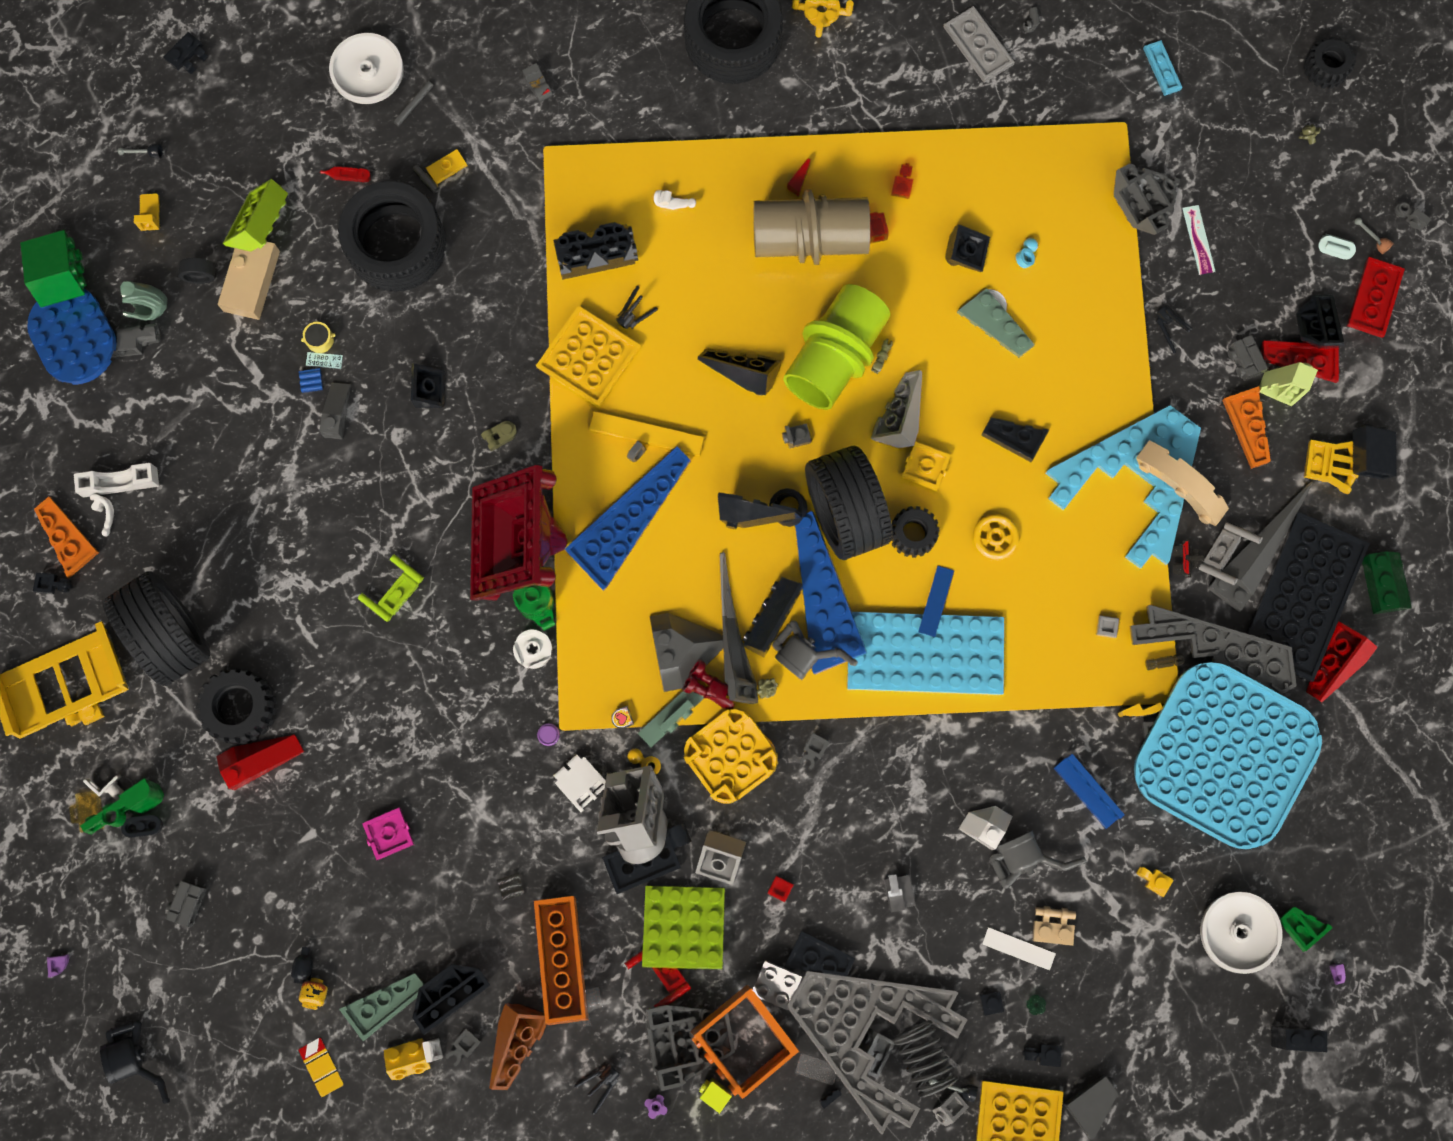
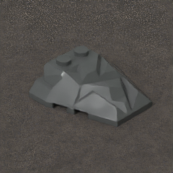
M662 1005L646 1009V1033L652 1067L656 1072L660 1091L680 1087L688 1079L703 1073L702 1071L707 1067L715 1065V1063L710 1064L704 1057L706 1051L702 1047L698 1049L691 1040L694 1036L690 1032L715 1010ZM727 1013L701 1034L721 1061L735 1053L729 1014Z

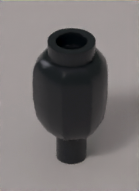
M302 947L301 955L294 959L291 970V977L294 979L293 983L303 984L311 977L313 961L309 956V947Z

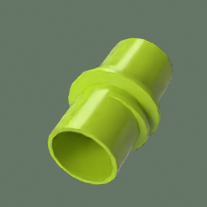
M853 284L844 285L824 316L819 321L807 323L804 327L802 335L805 345L783 378L787 388L799 399L811 406L823 410L831 409L851 377H862L865 372V366L871 365L874 356L870 348L891 315L886 304L866 288Z

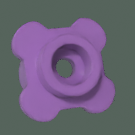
M657 1095L656 1098L646 1099L645 1106L649 1111L648 1116L651 1119L656 1118L657 1115H665L668 1109L664 1106V1097L662 1095Z

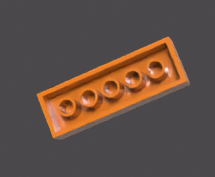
M568 896L534 901L545 1024L555 1025L588 1020L576 898Z

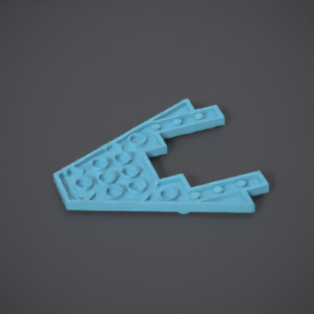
M1170 405L1049 469L1045 474L1056 481L1059 486L1048 499L1064 510L1097 467L1113 479L1123 465L1127 466L1154 487L1144 500V503L1159 514L1125 558L1140 569L1151 555L1167 565L1170 562L1184 498L1178 496L1171 486L1151 473L1143 472L1139 468L1136 457L1150 440L1169 450V455L1177 461L1181 458L1192 466L1201 428Z

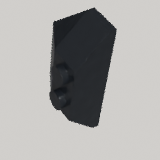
M1314 295L1296 313L1301 340L1317 348L1329 349L1344 346V338L1334 295Z
M451 964L419 988L412 1018L425 1035L476 998L490 986V983L479 968Z

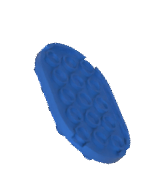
M84 289L85 295L42 308L36 302L30 311L27 324L30 339L46 370L58 381L72 383L73 385L87 383L100 376L111 364L112 361L110 359L113 351H116L114 331L97 299L86 289Z

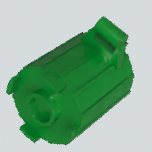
M533 585L514 590L515 606L526 619L535 621L538 626L542 627L543 631L556 625L552 611L555 601L549 587Z

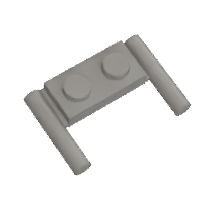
M1227 522L1204 562L1200 565L1199 570L1235 585L1238 579L1222 571L1240 543L1241 537L1258 544L1261 543L1263 537Z

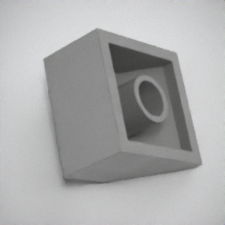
M709 830L695 873L733 885L746 842Z

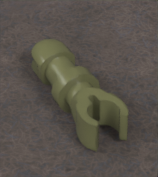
M885 339L881 351L877 353L878 358L872 366L871 371L876 374L881 371L884 360L888 358V351L893 345V341L889 345L887 344L889 339Z

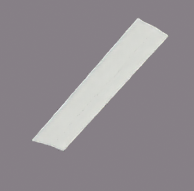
M989 927L983 941L985 946L1050 970L1056 953Z

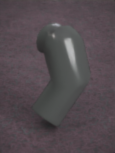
M1036 7L1029 9L1030 19L1023 23V29L1027 33L1033 32L1040 24Z

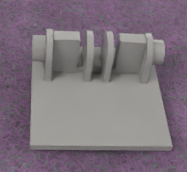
M765 960L753 991L760 999L788 1010L787 1006L795 994L802 976Z

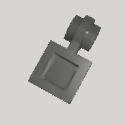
M1400 202L1395 207V214L1398 217L1407 216L1406 221L1412 228L1419 231L1432 220L1418 208L1412 210L1408 203Z

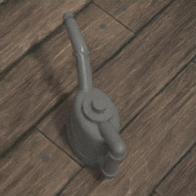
M795 620L786 625V628L772 644L773 648L778 651L775 658L801 680L805 678L818 659L840 657L852 666H856L858 663L856 659L852 658L842 649L834 648L816 651L817 647L813 645L815 641L811 637L806 639L803 636ZM793 631L794 636H792L789 639V641L784 646H782L783 642Z
M1033 830L997 846L999 853L990 857V864L993 866L999 883H1001L1004 889H1008L1021 874L1027 873L1029 876L1035 873L1034 869L1038 867L1037 864L1040 862L1057 868L1059 871H1067L1087 863L1085 857L1065 863L1043 855ZM1000 860H1004L1011 873L1008 877H1006L1001 867Z

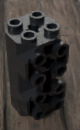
M608 223L600 225L599 228L592 232L571 231L563 233L558 239L553 240L562 280L633 265L635 261H638L632 227L627 226V224Z

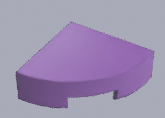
M69 955L47 957L48 978L57 976L64 971L69 962Z
M1338 963L1330 965L1334 983L1336 985L1344 983V965Z

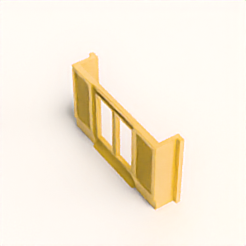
M103 621L95 624L96 632L0 674V720L6 736L13 735L19 739L69 715L129 690ZM78 655L92 694L73 702L59 663ZM53 666L66 706L47 714L34 674Z

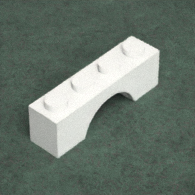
M151 463L131 465L129 469L120 472L101 473L90 471L74 474L75 492L82 497H90L93 494L104 495L159 487L158 469Z

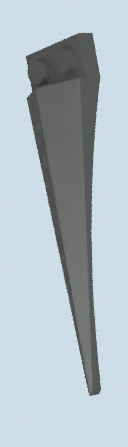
M1310 482L1258 534L1263 537L1260 544L1251 541L1223 569L1222 572L1237 578V583L1232 585L1219 578H1215L1208 587L1211 592L1238 612L1243 609L1256 591L1313 482Z

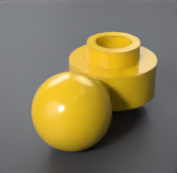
M636 748L628 752L627 758L630 763H639L641 767L648 766V763L652 762L655 765L653 771L655 774L659 773L661 763L656 757L649 756L644 758L642 752Z

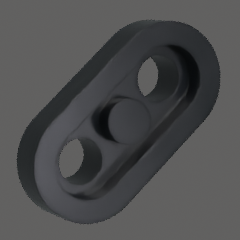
M155 815L127 818L121 826V831L124 836L129 838L156 835L162 830L163 822ZM152 822L156 824L154 829L150 827ZM135 824L136 830L132 832L131 826Z

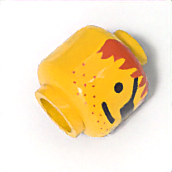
M311 978V981H306L302 984L299 1001L303 1007L316 1010L324 1005L328 988L322 984L323 980Z

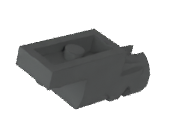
M146 324L144 329L141 325L118 329L116 351H113L111 358L142 355V346L160 342L159 327L156 324Z

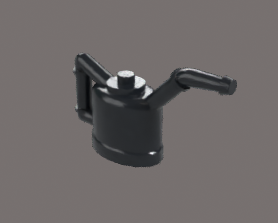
M130 1021V1023L110 1028L106 1032L107 1043L100 1046L102 1067L108 1082L114 1084L120 1080L139 1075L157 1085L163 1104L170 1103L166 1085L161 1076L142 1067L146 1050L139 1045L141 1021ZM132 1030V1037L129 1036L117 1041L115 1040L117 1035Z

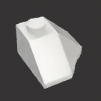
M997 806L968 812L959 830L989 849L995 850L1006 833L1013 816Z

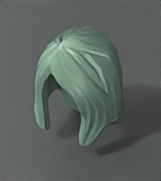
M123 281L120 286L123 297L122 302L131 303L135 307L134 313L123 311L124 316L141 320H155L167 308V297L158 288L132 281Z

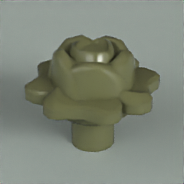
M1314 124L1306 125L1302 128L1299 139H1306L1309 144H1314L1316 142L1315 137L1320 133L1321 128L1315 127Z
M774 678L770 680L761 679L758 682L759 689L757 694L760 695L761 699L765 697L770 698L776 694L778 683L775 682Z

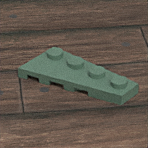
M987 288L957 311L960 316L970 320L971 324L981 328L986 332L985 334L1000 342V345L1018 358L1035 345Z
M415 973L339 1010L362 1041H365L416 1000L418 990L424 985V982Z

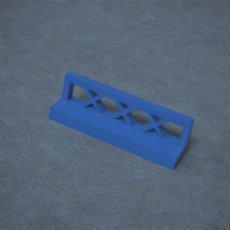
M1073 754L1068 755L1054 767L1055 771L1105 829L1125 815Z

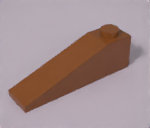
M505 1003L498 1022L489 1086L491 1090L509 1089L521 1070V1063L526 1056L529 1057L532 1053L530 1049L533 1044L543 1036L547 1025L545 1024L544 1013L520 1004Z

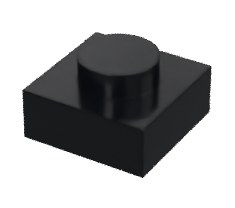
M1000 992L979 995L984 1016L1004 1012Z

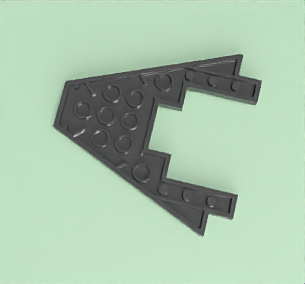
M1153 605L1147 606L1149 624L1130 626L1132 645L1190 639L1192 658L1212 656L1213 663L1227 665L1280 695L1297 686L1292 647ZM1155 721L1142 722L1144 741Z

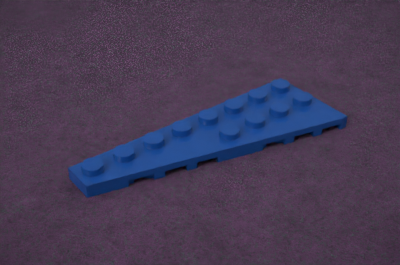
M678 446L565 548V551L603 591L608 587L691 462Z
M810 511L806 513V516L803 517L799 524L795 525L808 638L811 637L815 641L813 645L817 647L816 651L838 648L844 650L852 658H857L867 654V650L814 512ZM840 657L818 659L813 665L812 671L816 675L847 661Z

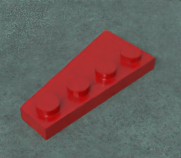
M1265 340L1262 342V356L1265 362L1281 367L1299 362L1308 363L1318 370L1315 377L1334 383L1339 381V348H1317L1308 343Z

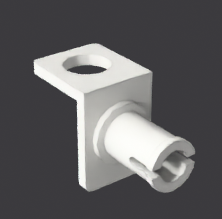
M120 774L116 775L102 790L89 778L83 780L99 797L109 793L117 801L120 799L119 795L124 792L117 785V781L122 777Z

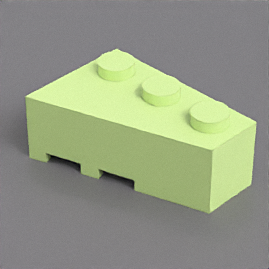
M1299 362L1266 371L1259 385L1260 393L1293 406L1310 390L1318 370L1308 363Z

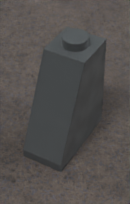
M1104 1075L1099 1076L1063 1103L1090 1140L1096 1137L1118 1095L1115 1090L1117 1087L1111 1077L1107 1078Z

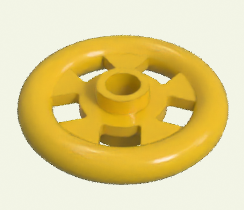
M993 514L982 518L977 523L973 532V540L977 550L985 557L1003 559L1011 555L1017 548L1019 533L1012 520L1003 515ZM998 522V527L990 528V523ZM1008 527L1011 535L1006 536L1002 529ZM982 531H987L986 539L981 538ZM997 534L999 540H994L992 536ZM1006 541L1009 546L1003 550L1000 545ZM988 543L995 546L994 551L986 548Z

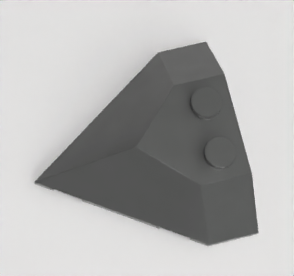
M1128 164L1116 171L1114 197L1133 228L1156 235L1168 228V217L1172 214L1177 195L1176 187L1179 185L1180 179H1170L1165 174L1146 168L1142 170L1137 169L1135 165Z
M670 613L650 616L664 692L682 689L686 679L690 677L691 669L699 659L703 660L707 666L724 648L723 635Z

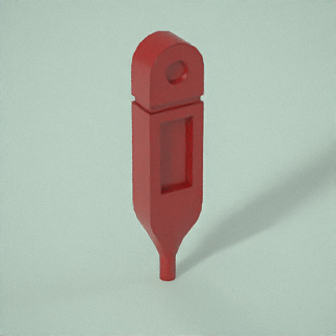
M333 167L326 171H320L321 174H327L335 180L369 182L371 180V174L367 169Z

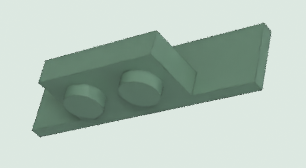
M694 692L690 694L680 693L638 732V735L652 748L668 732L671 734L679 726L677 724L682 719L686 720L692 715V709L704 699L703 696Z

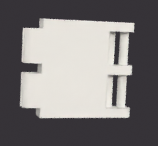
M575 755L567 763L571 768L569 771L563 766L553 776L558 780L555 784L582 812L583 808L590 801L596 800V796L604 790L606 781L585 757L581 759L578 755ZM603 783V785L595 793H592Z

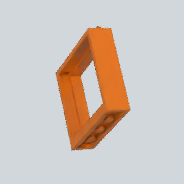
M748 985L744 986L690 1031L694 1036L691 1039L698 1049L702 1047L706 1051L704 1057L710 1064L715 1063L718 1067L716 1072L722 1080L727 1079L730 1083L728 1086L729 1090L734 1096L738 1094L742 1099L799 1052L756 993ZM747 998L783 1045L784 1049L739 1085L701 1034L742 1000Z

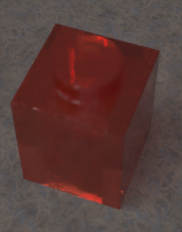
M870 213V244L887 240L889 231L884 213Z

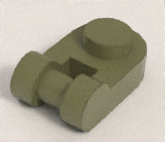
M504 421L484 431L481 436L488 442L490 451H494L513 440L517 435V430L512 422ZM498 434L500 439L495 440L493 436Z

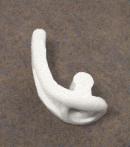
M656 190L654 193V203L660 208L675 210L686 207L694 208L696 205L694 198H673L670 191Z
M93 494L90 496V499L94 501L91 508L102 512L105 506L106 521L102 535L108 536L114 517L113 505L108 498Z

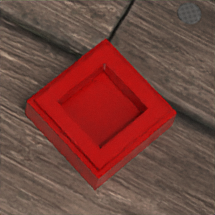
M776 876L767 894L785 902L794 884Z

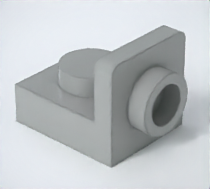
M954 1091L932 1111L941 1124L948 1126L954 1123L969 1106Z

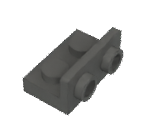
M870 1028L858 1048L876 1058L868 1075L878 1079L895 1044L891 1039Z

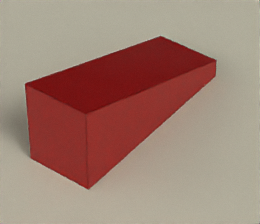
M809 158L787 184V189L798 197L810 167L811 160Z

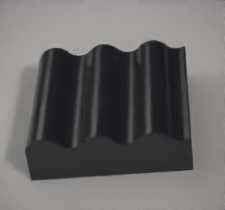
M838 1088L832 1089L831 1093L826 1094L825 1098L820 1099L819 1102L825 1109L842 1094Z

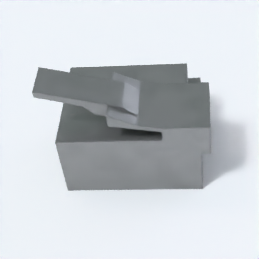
M896 874L889 875V879H885L884 884L891 912L915 906L910 876L897 877Z

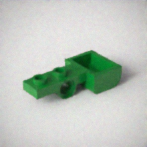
M144 778L120 794L119 800L105 805L101 812L86 818L85 823L80 825L83 832L91 835L105 825L120 827L126 820L125 812L130 809L145 814L159 805L164 797L159 784ZM116 812V819L111 821L112 814Z

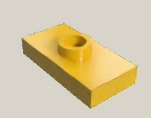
M456 149L426 167V170L433 181L439 184L467 167V163Z

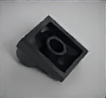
M956 225L949 236L945 254L946 261L951 266L960 265L971 270L983 272L990 237L962 225Z

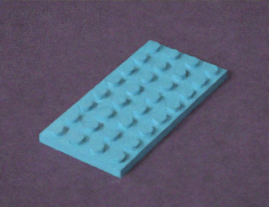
M852 612L867 654L854 658L858 661L856 666L848 663L847 690L1004 694V617L941 615L936 636L933 637L918 632L923 614Z

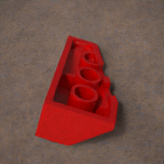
M1338 621L1315 680L1309 683L1306 692L1320 702H1323L1358 671L1378 647L1367 637Z
M290 735L235 746L216 757L219 771L228 789L235 791L300 755L304 750L296 735Z

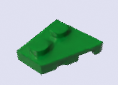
M1291 907L1279 917L1281 925L1302 952L1311 948L1333 928L1331 925L1324 924L1316 920L1317 918L1305 914L1296 907Z

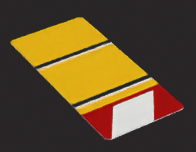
M321 1038L298 1050L321 1097L343 1086V1082Z

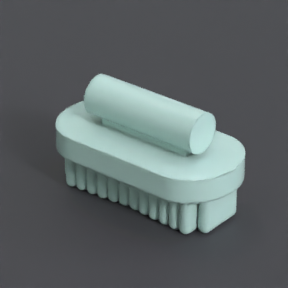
M1323 235L1319 241L1321 252L1341 259H1350L1356 251L1355 244L1352 241L1333 235Z

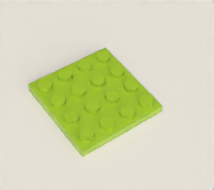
M646 886L642 967L722 969L725 888Z

